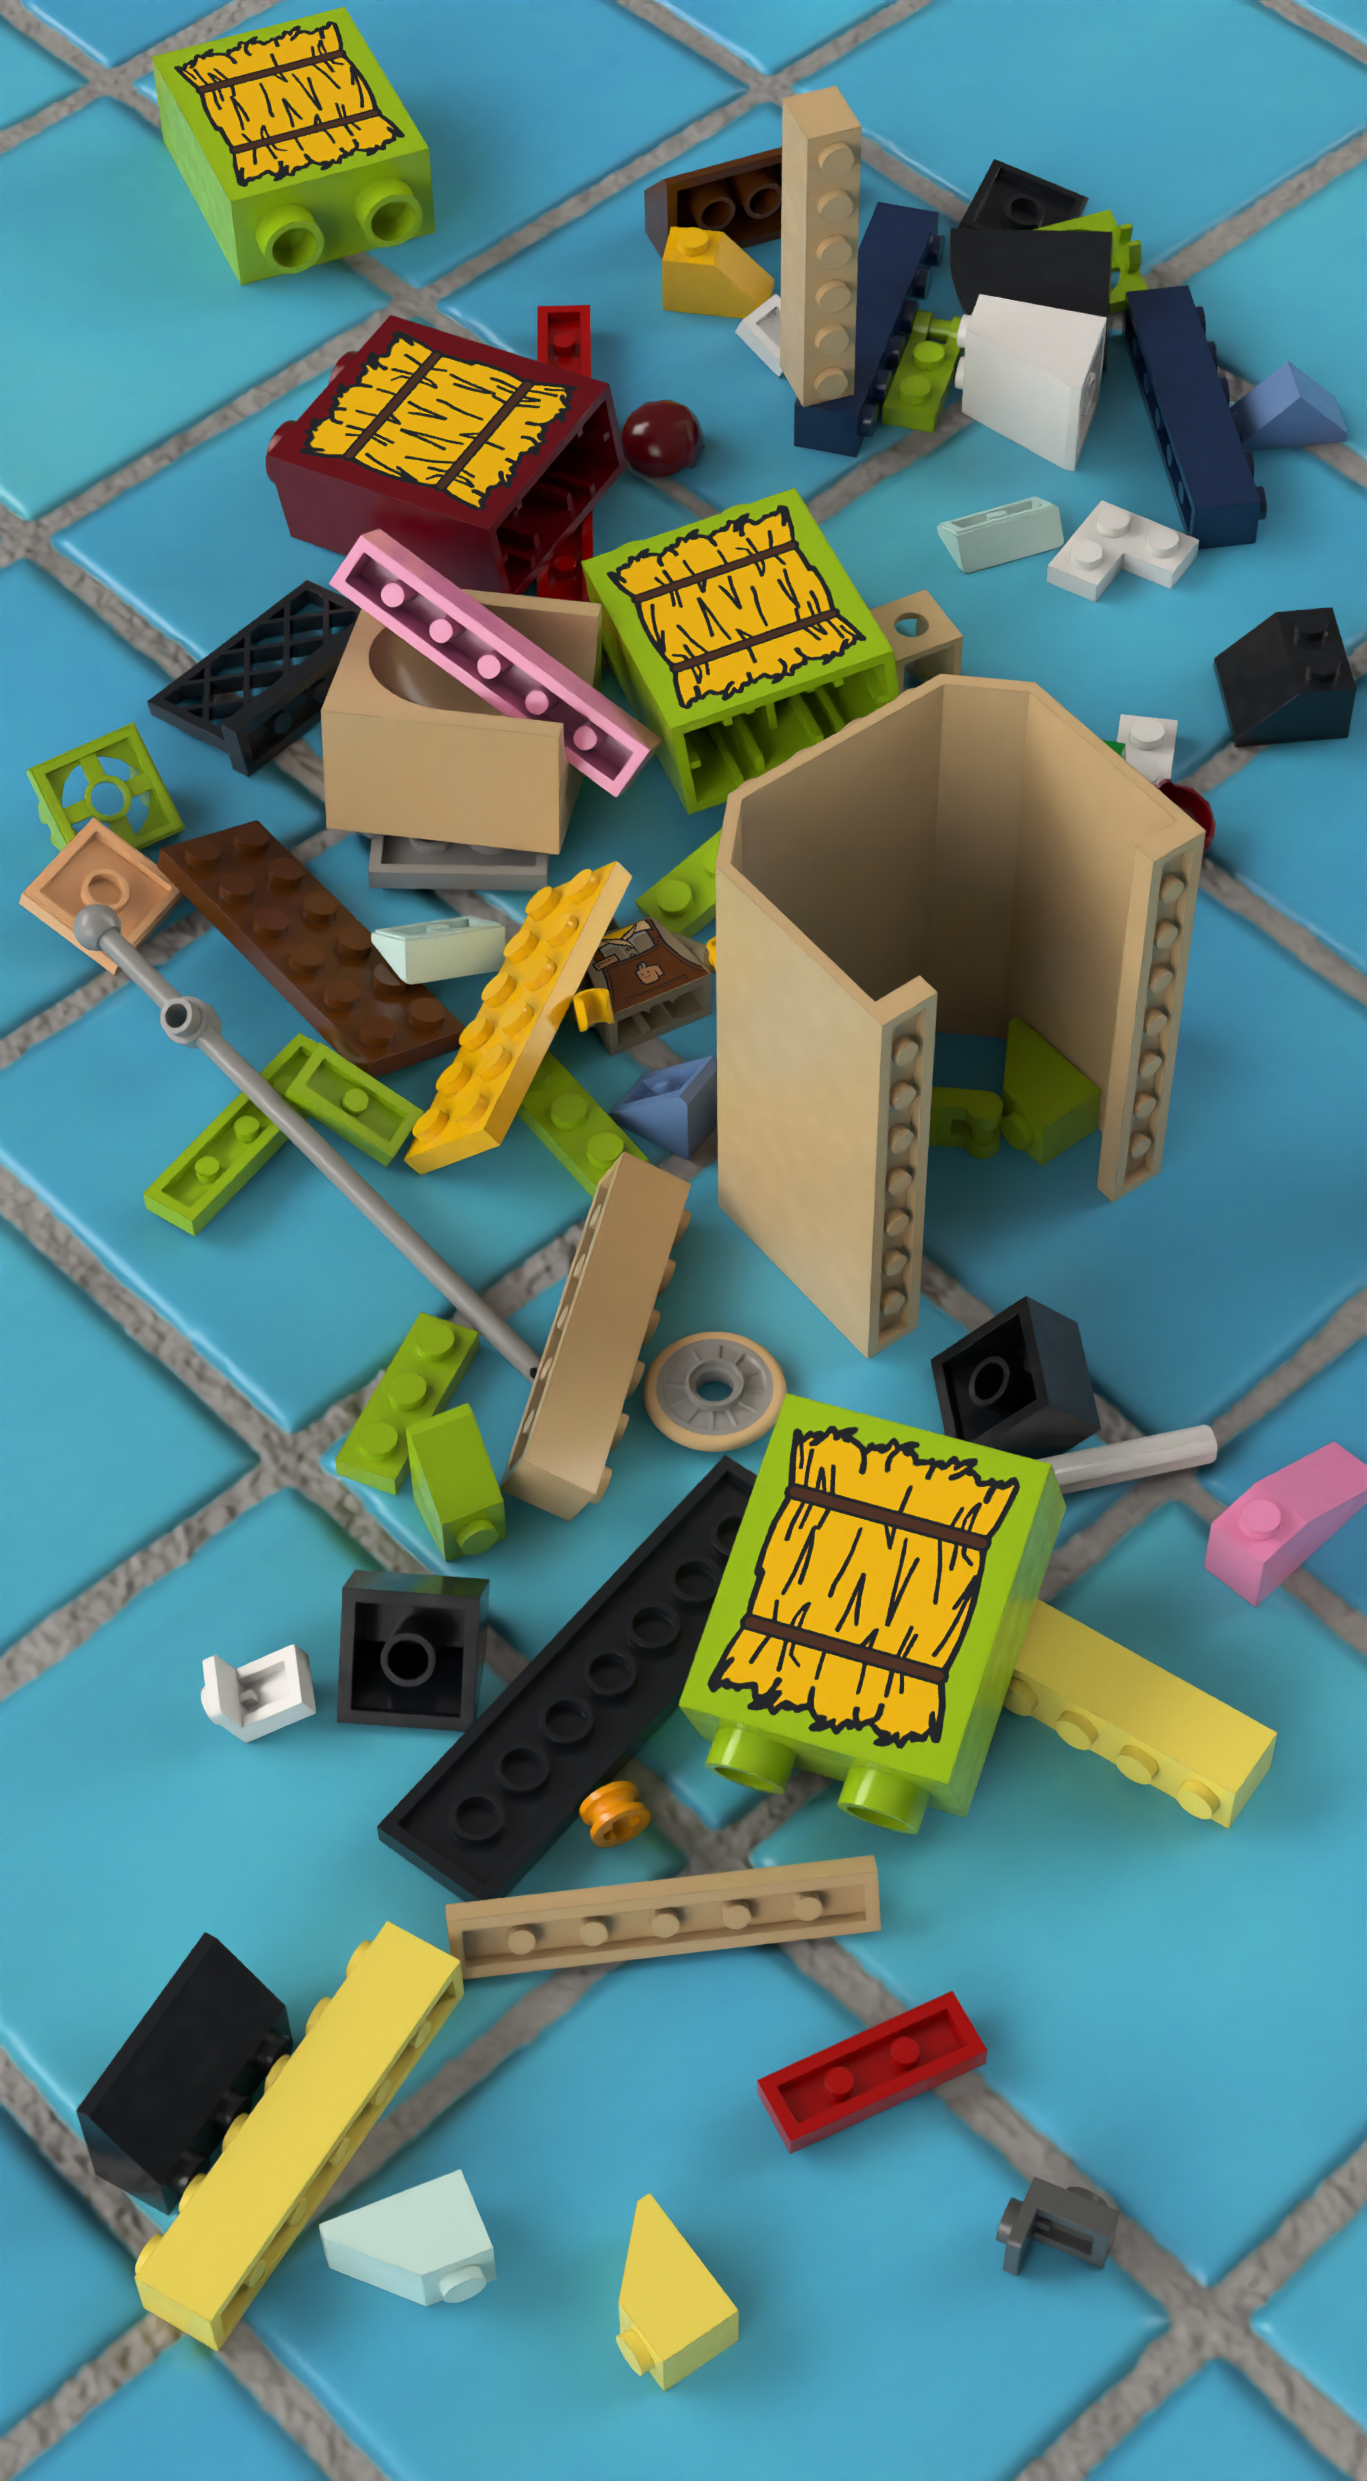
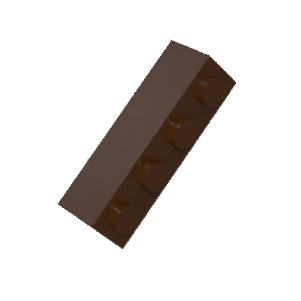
M782 147L665 178L644 190L645 233L660 257L663 258L671 226L681 228L696 227L702 230L724 232L741 249L781 238Z

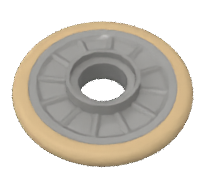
M711 1331L692 1334L670 1344L651 1363L643 1385L644 1404L654 1425L672 1441L690 1449L706 1452L735 1450L763 1437L776 1424L786 1395L785 1378L776 1359L755 1341L728 1332ZM720 1381L727 1384L733 1392L726 1399L715 1402L701 1398L697 1390L706 1382Z

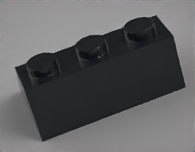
M204 1932L76 2110L95 2175L167 2216L170 2215L180 2201L193 2178L199 2173L208 2174L211 2164L210 2156L226 2135L231 2124L240 2114L250 2113L252 2107L251 2097L264 2078L268 2076L276 2061L284 2054L290 2055L293 2048L286 2005L216 1937Z

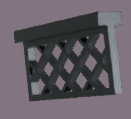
M306 580L148 700L151 715L228 753L233 770L250 777L321 721L322 706L362 608L351 600ZM309 603L323 608V612L294 616ZM349 625L340 633L332 634L333 627ZM323 629V636L293 640L294 633ZM284 635V642L254 646L263 638ZM309 656L301 663L293 665V658ZM283 660V667L254 671V664ZM244 666V673L214 677L224 668ZM268 687L261 694L253 696V689ZM243 690V698L214 702L215 694ZM204 696L203 704L184 707L176 706L184 699ZM228 718L221 724V728L213 724V720Z

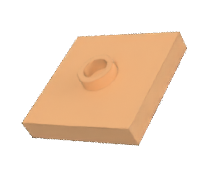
M93 817L26 888L21 895L19 904L115 975L121 968L104 951L88 950L77 941L73 933L74 920L77 914L84 907L91 904L109 906L117 913L121 921L120 934L138 950L182 902L185 895L157 868V864Z

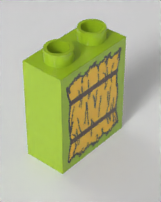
M345 7L152 56L163 141L240 285L281 274L299 273L314 265L380 247L397 246L409 239L435 233L429 147Z
M796 488L749 504L732 506L720 514L645 540L628 542L616 550L581 561L590 603L602 604V653L638 721L663 739L655 753L688 815L727 802L728 794L735 791L745 781L763 775L791 759L801 749L816 745L844 729L854 719L869 715L900 695L894 650Z
M786 1393L678 1704L703 1739L712 1742L705 1767L726 1780L771 1794L785 1793L793 1767L843 1781L844 1785L837 1803L839 1809L869 1824L900 1833L917 1834L927 1807L967 1818L1067 1507L1052 1464Z

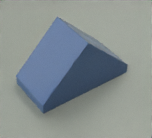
M1289 361L1230 407L1231 413L1237 412L1240 416L1242 427L1241 444L1243 449L1256 451L1347 441L1348 433L1336 397Z
M711 1055L642 1074L608 1115L617 1125L689 1161L717 1127V1057Z

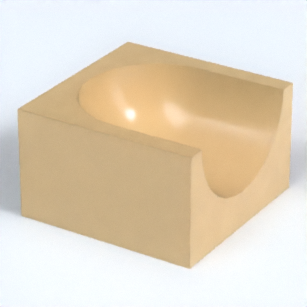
M461 589L601 693L602 604ZM361 609L321 709L326 828L559 855L584 777L581 771L567 761L564 745V723L505 716Z

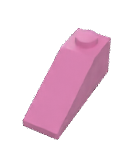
M1333 1441L1256 1482L1211 1523L1204 1568L1256 1608L1367 1503V1465Z

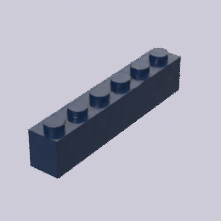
M883 202L877 203L858 249L854 395L803 407L797 397L794 404V446L857 457L864 437H873L879 413L877 404L879 401L884 402L892 383L891 369L892 367L898 368L906 346L905 333L911 334L914 318L919 309L918 300H927L932 282L931 267H940L942 262L945 236L938 235L939 212Z
M1188 285L1128 291L1125 294L1122 336L1186 535L1199 540L1198 550L1254 544L1256 542L1258 520H1264L1267 514L1266 495L1262 486H1255L1253 480V455L1250 449H1243L1240 416L1237 412L1231 413L1228 381L1225 376L1219 377L1217 372L1218 357L1214 341L1206 340V319L1203 307H1195Z

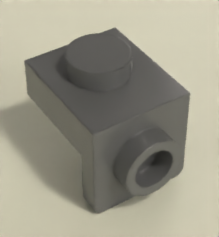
M1034 2177L1024 2202L1012 2197L1001 2219L996 2241L1006 2244L1003 2270L1018 2276L1033 2239L1104 2268L1114 2243L1119 2211L1108 2207L1103 2198L1090 2190L1081 2187H1068L1064 2189Z

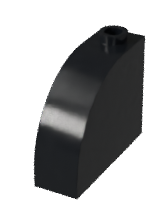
M951 228V276L964 314L972 315L979 294L1107 317L1102 371H1107L1113 257L1112 232Z

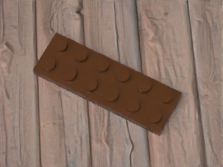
M258 820L160 848L157 868L343 1058L373 1078H377L460 1049L459 1037L466 1027L422 983L410 985L402 981L371 942V933Z

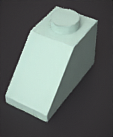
M461 2169L318 2224L324 2255L330 2269L426 2307L442 2300L447 2303L467 2300L481 2292L487 2282L497 2279L494 2249Z

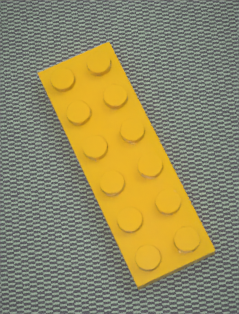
M614 861L594 871L585 869L578 873L571 881L555 888L550 886L544 887L526 905L525 912L528 915L520 931L506 945L503 952L506 958L497 976L484 988L481 994V999L484 1002L477 1016L461 1033L459 1037L461 1047L453 1063L438 1078L436 1082L438 1092L429 1110L417 1120L413 1127L412 1134L415 1137L403 1160L419 1175L501 1145L633 877L618 861Z

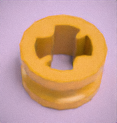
M617 1781L602 1786L582 1802L579 1808V1815L587 1826H592L590 1837L598 1847L609 1848L628 1842L639 1835L650 1822V1812L646 1805L638 1802L640 1799L639 1791L631 1781Z

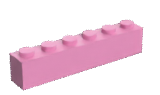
M380 528L362 534L329 582V585L505 716L564 723V745L568 763L615 798L631 787L663 742V739Z

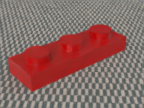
M952 1990L758 2079L757 2094L789 2153L792 2154L986 2064L988 2050Z

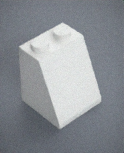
M979 294L972 315L964 314L962 316L958 330L957 346L965 348V357L961 356L955 377V388L963 390L962 413L1064 470L1075 471L1099 404L1107 317Z

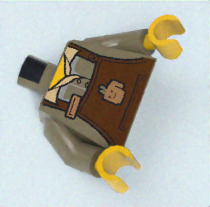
M613 917L565 1013L567 1019L577 1024L580 1032L596 1025L605 1049L611 1057L712 1014V974H716V936L711 938L707 944H703L679 933L669 932L654 918L646 917L621 928Z

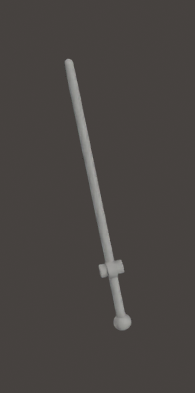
M91 904L84 907L74 920L73 933L77 941L88 950L104 951L161 1008L160 1023L168 1037L185 1047L200 1048L533 1385L541 1357L221 1036L222 1022L214 1007L194 996H182L120 934L121 921L112 908L104 904Z

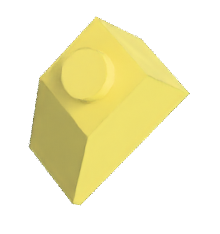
M648 2193L639 2199L636 2205L618 2302L620 2334L616 2336V2342L631 2368L639 2376L649 2371L665 2392L739 2341V2310L653 2196Z

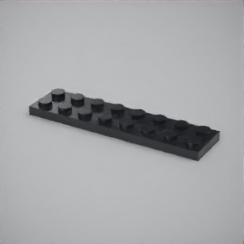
M724 1455L377 1826L379 1840L464 1902L505 1898L580 1816L579 1808L582 1802L591 1793L609 1784L677 1709L757 1475Z

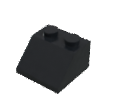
M1333 607L1275 612L1214 658L1213 668L1235 748L1348 738L1356 686Z
M1028 1296L1023 1297L931 1359L945 1436L1037 1460L1064 1454L1101 1430L1078 1323Z
M354 1570L342 1588L337 1722L466 1732L477 1719L487 1647L490 1579Z

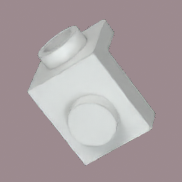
M775 294L745 317L738 325L735 333L780 377L784 374L780 367L781 298Z
M295 1644L237 1669L218 1655H213L202 1661L205 1686L201 1690V1701L207 1716L213 1723L221 1725L245 1743L316 1714L309 1655Z

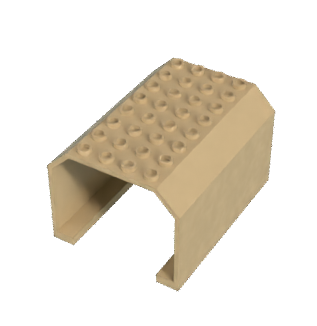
M939 674L916 688L905 690L895 700L869 715L854 719L844 729L816 745L801 749L791 759L763 775L745 781L735 791L729 793L727 797L715 865L718 1206L867 1359H870L918 1328L935 1032L1002 1038L1007 1042L1009 1021L1019 1016L1101 1089L1097 1128L1103 1134L1097 1188L1114 1203L1161 1172L1206 830L1036 682Z

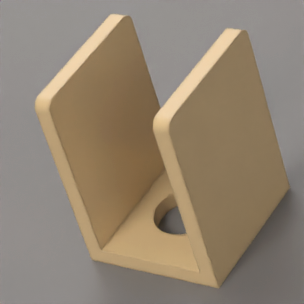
M926 589L869 610L894 650L900 694L903 692L904 664L912 661L915 662L916 667L927 681L939 674L960 675L963 635ZM905 619H917L916 637L901 635L896 631L895 625Z

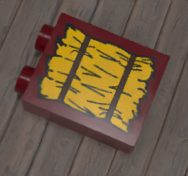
M390 315L358 352L349 351L338 360L331 373L328 386L297 421H286L276 430L271 438L266 454V472L271 482L276 485L291 537L347 556L362 534L380 528L460 589L522 595L537 575L627 468L610 384Z

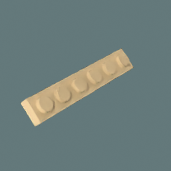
M874 1855L445 1905L450 1955L461 1961L463 1980L881 1931L878 1870Z

